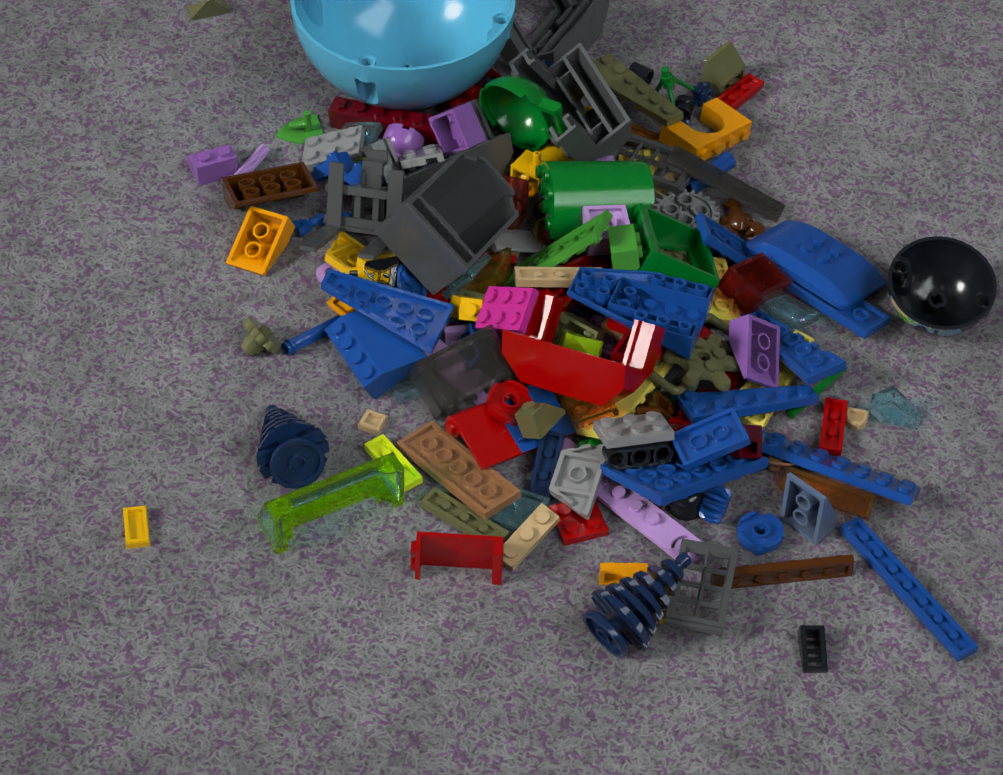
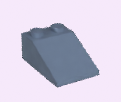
M791 472L787 474L780 520L817 545L834 529L836 513L828 497Z

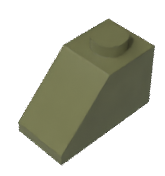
M534 401L524 403L515 414L522 437L542 439L562 418L565 410L547 403H537Z

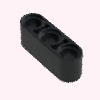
M667 441L607 449L605 446L602 447V455L610 468L616 470L664 465L669 463L674 455Z

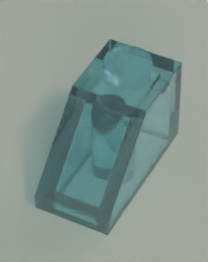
M894 385L872 394L869 411L882 424L918 430L921 412Z

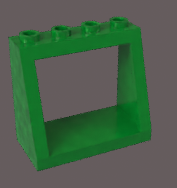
M639 203L629 217L630 224L634 225L635 232L640 234L643 258H639L640 268L638 270L659 272L667 276L683 278L695 283H703L707 286L715 287V290L720 279L710 248L701 241L702 236L700 232L688 224ZM659 248L686 252L689 264L660 252Z

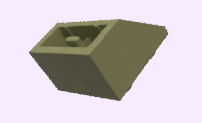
M727 41L724 45L719 46L713 54L705 58L701 81L711 83L709 88L714 90L711 96L716 98L745 76L746 65L732 42Z

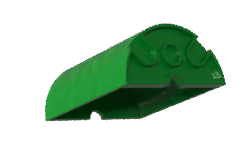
M542 161L535 167V176L539 178L540 182L538 193L542 196V199H545L542 200L541 209L542 213L546 215L545 230L549 232L550 239H560L583 225V206L625 205L628 217H630L639 203L650 208L651 204H655L652 174L648 164L643 161Z

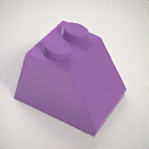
M231 145L221 146L185 157L199 186L222 180L221 177L233 175L238 170L237 156Z

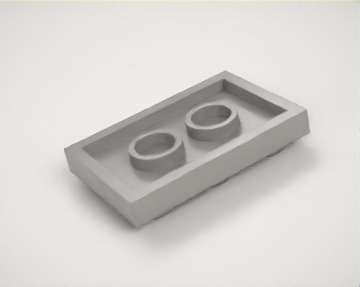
M363 125L305 139L302 162L305 163L309 171H313L314 166L327 160V155L334 151H347L352 161L362 159V147L365 138Z
M649 411L641 415L626 414L618 418L604 417L601 420L593 421V430L607 449L674 440L675 431L662 414L656 411Z

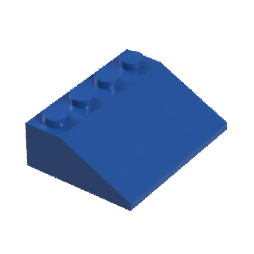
M357 310L341 316L324 329L364 389L374 399L379 398L429 359L421 348Z

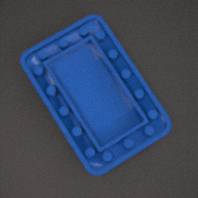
M786 220L748 240L745 244V250L839 309L852 307L884 288L888 283V278L863 256L816 227L803 222Z

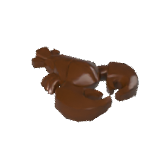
M729 198L723 205V208L728 209V215L720 217V225L739 237L738 233L747 230L745 241L765 232L764 225L760 222L755 223L750 214H744L739 208L742 206L740 201H736L735 198Z

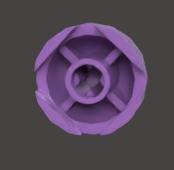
M393 123L388 125L383 139L390 138L398 159L399 156L403 155V151L423 149L425 140L418 131L411 127L407 130L402 128L403 124Z

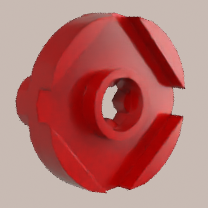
M506 380L505 383H496L492 386L487 396V412L500 422L518 426L515 418L516 412L524 403L533 401V398L531 400L527 387L517 381ZM512 399L514 405H508L505 401Z

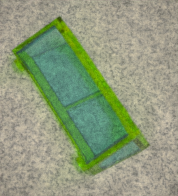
M394 452L265 502L256 517L257 523L276 554H281L288 551L287 541L293 538L291 529L372 496L378 504L382 503V501H388L392 503L394 508L404 504V467Z

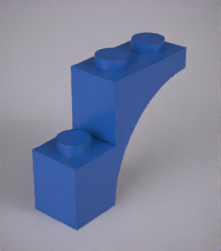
M334 151L327 155V160L314 166V171L310 173L315 182L325 181L329 176V163L332 161L345 164L344 181L352 186L354 183H361L362 161L354 164L347 151Z

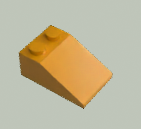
M250 205L226 260V264L265 276L287 247L295 225L287 216Z

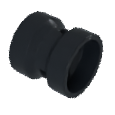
M679 95L675 99V106L683 112L684 121L690 120L695 102L688 95Z

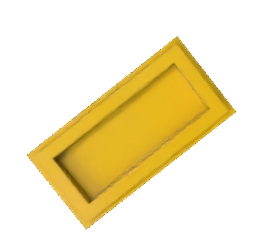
M147 506L123 508L126 549L150 546Z

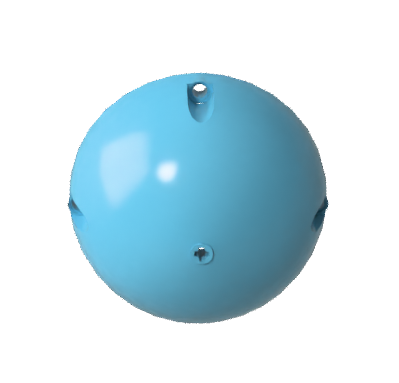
M290 0L296 35L307 57L320 74L347 96L362 103L391 110H417L436 106L452 100L469 90L489 72L497 61L507 39L510 38V31L515 17V0Z

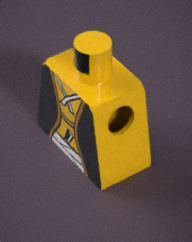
M391 250L384 251L375 260L357 257L356 267H346L345 273L395 288L398 257Z

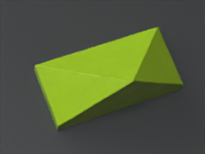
M562 330L558 345L600 357L604 342Z

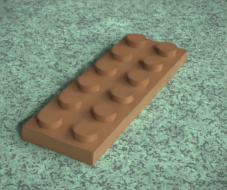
M430 421L396 442L397 449L484 520H487L521 498V491L492 467L481 470L470 450L434 421Z

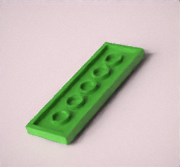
M607 209L516 266L556 267L559 263L561 265L565 264L572 255H580L590 244L595 246L602 240L603 237L601 235L609 228V222L613 215ZM514 269L503 287H516Z

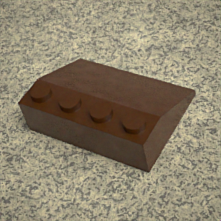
M304 162L221 177L224 200L229 209H240L251 204L261 205L267 201H281L287 197H301L307 193L319 191Z

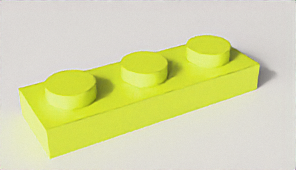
M384 434L364 443V450L403 493L423 483V476Z

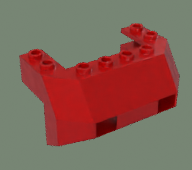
M543 293L538 294L525 334L502 329V354L520 382L606 408L635 392L653 373L665 332L663 327L635 319L622 364L552 344L564 300Z

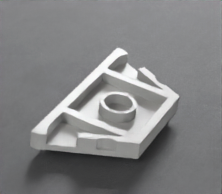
M438 144L423 146V149L417 151L414 149L403 151V155L399 156L402 169L427 165L429 162L436 160L438 162L445 161L443 152Z
M585 444L578 448L561 450L549 487V492L552 496L587 520L590 519L603 477L600 464L606 463L602 455L604 444L595 446Z

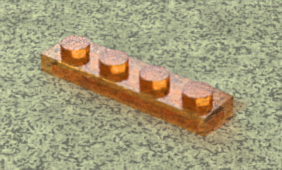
M789 466L787 467L780 490L784 491L787 474L791 472L828 497L834 509L869 520L876 502V496Z

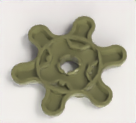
M710 334L705 340L699 337L690 359L669 349L662 353V359L665 362L683 367L685 374L682 377V382L689 387H696L700 380H709L718 390L728 391L731 387V380L724 372L740 371L735 356L726 355L725 350L720 348L721 337L717 334Z

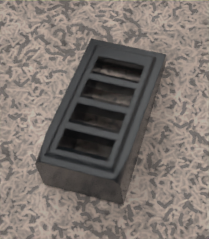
M800 625L797 633L803 673H827L828 664L824 625ZM806 638H817V641H806ZM807 646H818L819 649H807ZM808 654H820V657H808ZM808 662H821V666H808Z

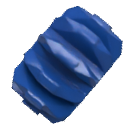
M723 485L707 489L700 507L699 517L711 524L718 525L721 523L731 500V490Z

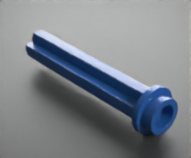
M336 315L292 339H285L284 343H282L284 353L286 355H295L299 349L328 335L324 329L341 316Z

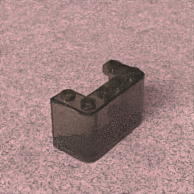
M492 324L420 360L409 373L435 421L440 418L443 421L446 420L449 415L455 414L454 412L459 409L458 406L464 402L466 405L473 403L478 399V395L483 392L488 395L494 384L517 379L515 372L502 354V341Z

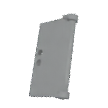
M506 229L489 248L492 252L537 253L546 246L541 244L531 231Z

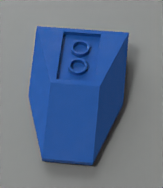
M580 267L567 291V296L631 331L635 319L665 328L661 346L690 359L711 310L715 287L687 281L683 278L667 276L659 272Z

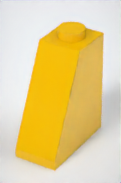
M452 294L451 304L454 305V312L451 317L460 320L477 321L484 298Z

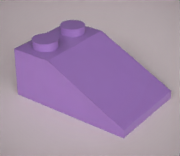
M750 314L730 320L729 343L744 379L767 388L779 387L780 327Z

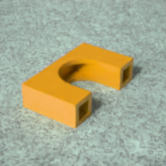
M716 97L703 104L699 120L713 129L715 133L699 132L690 128L682 121H678L668 127L662 124L658 141L697 155L699 158H702V161H705L748 139L751 134L752 121Z

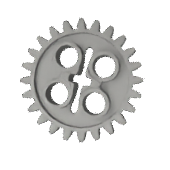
M685 188L683 193L678 194L667 191V196L661 194L660 199L656 198L655 204L652 205V209L696 229L697 223L694 217L699 212H702L717 223H719L720 218L719 207L715 206V200L709 201L710 196L702 197L703 192L695 194V189L687 192Z

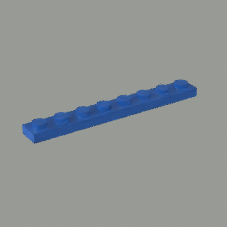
M859 516L840 525L839 532L957 662L977 652L978 645Z

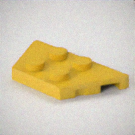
M341 231L338 234L337 240L333 241L331 248L326 252L324 261L340 272L345 273L346 267H356L358 253L365 246Z

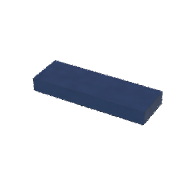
M549 430L540 439L528 489V497L551 501L552 495L549 492V487L561 450L563 449L565 433Z

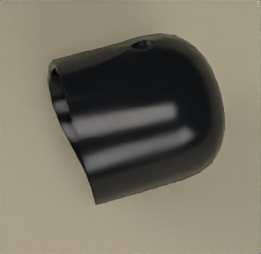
M704 492L669 503L670 513L675 518L683 521L696 519L699 517Z

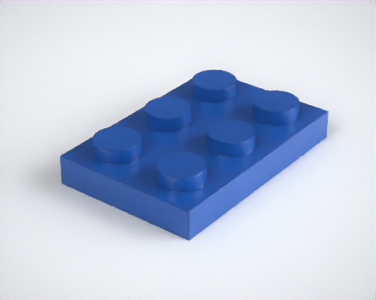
M699 212L694 217L697 223V230L702 236L701 241L708 248L713 247L722 257L732 259L740 268L744 267L751 271L756 266L753 256L745 250L747 241L702 212Z
M733 407L675 431L674 440H671L685 471H689L751 444L750 438Z

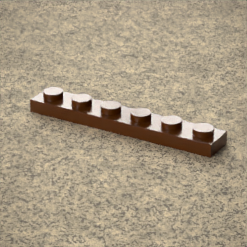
M837 555L833 557H815L804 560L735 567L731 589L852 576L855 561L853 555ZM721 567V568H718V569H720V570H726L727 568H726V567ZM711 574L710 585L723 587L725 576Z

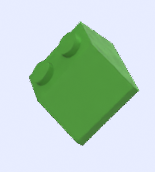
M633 224L609 227L607 231L612 269L638 270L640 268L639 258H643L639 232H635Z

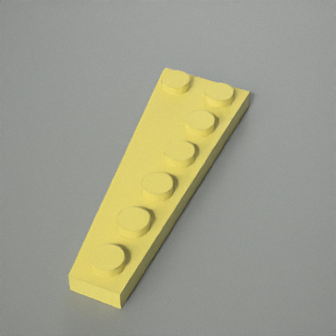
M663 360L659 366H654V371L664 378L674 364H669ZM647 378L635 392L612 406L606 408L597 405L591 413L575 426L577 435L600 439L593 430V421L601 420L604 417L618 418L626 414H635L636 406L638 404L642 405L645 402V395L653 392L657 384Z

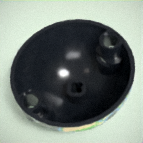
M935 236L911 242L896 254L888 273L889 296L898 315L913 329L931 336H953L971 329L982 319L989 316L996 298V276L988 260L971 245L954 238Z

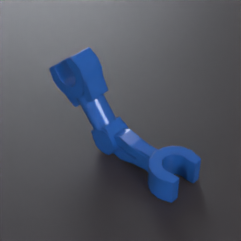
M343 212L342 216L351 217V213ZM316 214L314 218L309 220L294 221V232L298 230V234L302 236L311 231L312 227L326 224L323 223L324 214Z

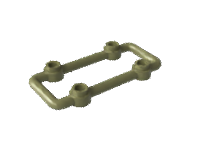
M709 313L706 321L729 336V325L714 314ZM729 339L723 342L720 348L725 350L726 355L735 356ZM662 346V353H663L667 348H665V347ZM662 354L660 361L656 360L655 366H659L662 363ZM654 370L648 377L665 391L675 396L681 395L685 391H695L698 385L696 387L685 385L682 382V378L680 384L674 386Z

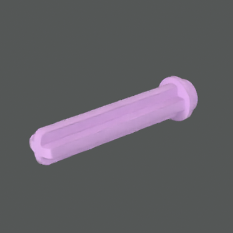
M261 144L233 175L252 172L269 154L270 148L265 144Z

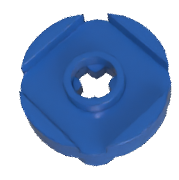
M753 511L740 518L736 537L745 549L751 551L754 555L761 556L780 547L783 542L784 527L780 519L775 515L767 512L766 515L758 514L759 511ZM756 530L759 532L765 531V533L760 535L756 533Z

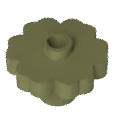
M251 316L242 323L249 333L242 339L243 343L240 346L250 356L259 355L265 348L274 354L282 347L273 335L272 330L265 324L261 325L258 320Z

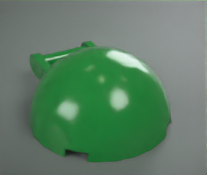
M503 76L488 82L480 90V105L491 126L494 127L497 124L503 132H510L512 145L522 150H539L548 138L553 137L549 131L551 126L560 135L567 131L562 120L561 112L563 108L561 103L550 100L544 90L529 79L520 76ZM553 116L555 119L556 126H553Z

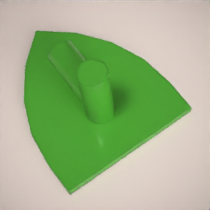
M304 110L303 117L285 124L275 136L288 142L305 144V139L323 135L324 133L317 114L311 115L309 110Z

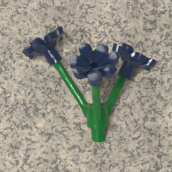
M668 67L661 68V78L655 90L659 93L662 86L667 89L669 100L673 105H675L672 87L675 85V82L689 89L694 94L692 99L698 107H701L703 102L706 103L711 100L708 95H712L714 90L709 88L711 86L710 82H699L697 86H691L672 75ZM681 120L688 126L691 124L690 120Z

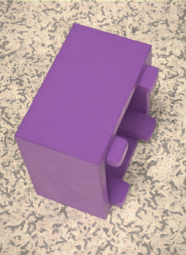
M471 101L428 118L444 157L469 149L487 140Z

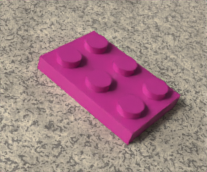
M489 286L485 293L475 328L480 331L502 332V329L514 333L525 334L539 291L534 288Z

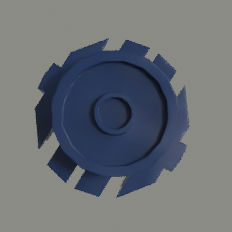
M269 405L265 410L264 425L262 426L256 456L257 466L260 467L259 471L265 479L272 476L271 483L279 484L285 488L299 489L307 487L315 482L323 473L328 459L324 454L329 452V444L325 440L327 437L321 429L315 428V425L306 423L302 418L289 414L275 405Z
M681 552L674 561L670 559L661 561V567L652 565L647 567V573L638 571L633 574L632 578L625 577L620 579L619 584L611 583L605 587V590L598 589L592 592L591 595L593 597L591 598L598 611L590 609L582 615V618L594 638L610 653L621 659L629 652L627 642L630 645L633 644L636 649L645 651L650 644L649 637L651 636L652 638L657 630L656 624H659L664 616L662 610H667L671 600L667 595L670 597L675 595L677 591L675 582L681 583L684 577L682 570L692 562L690 556L687 553Z

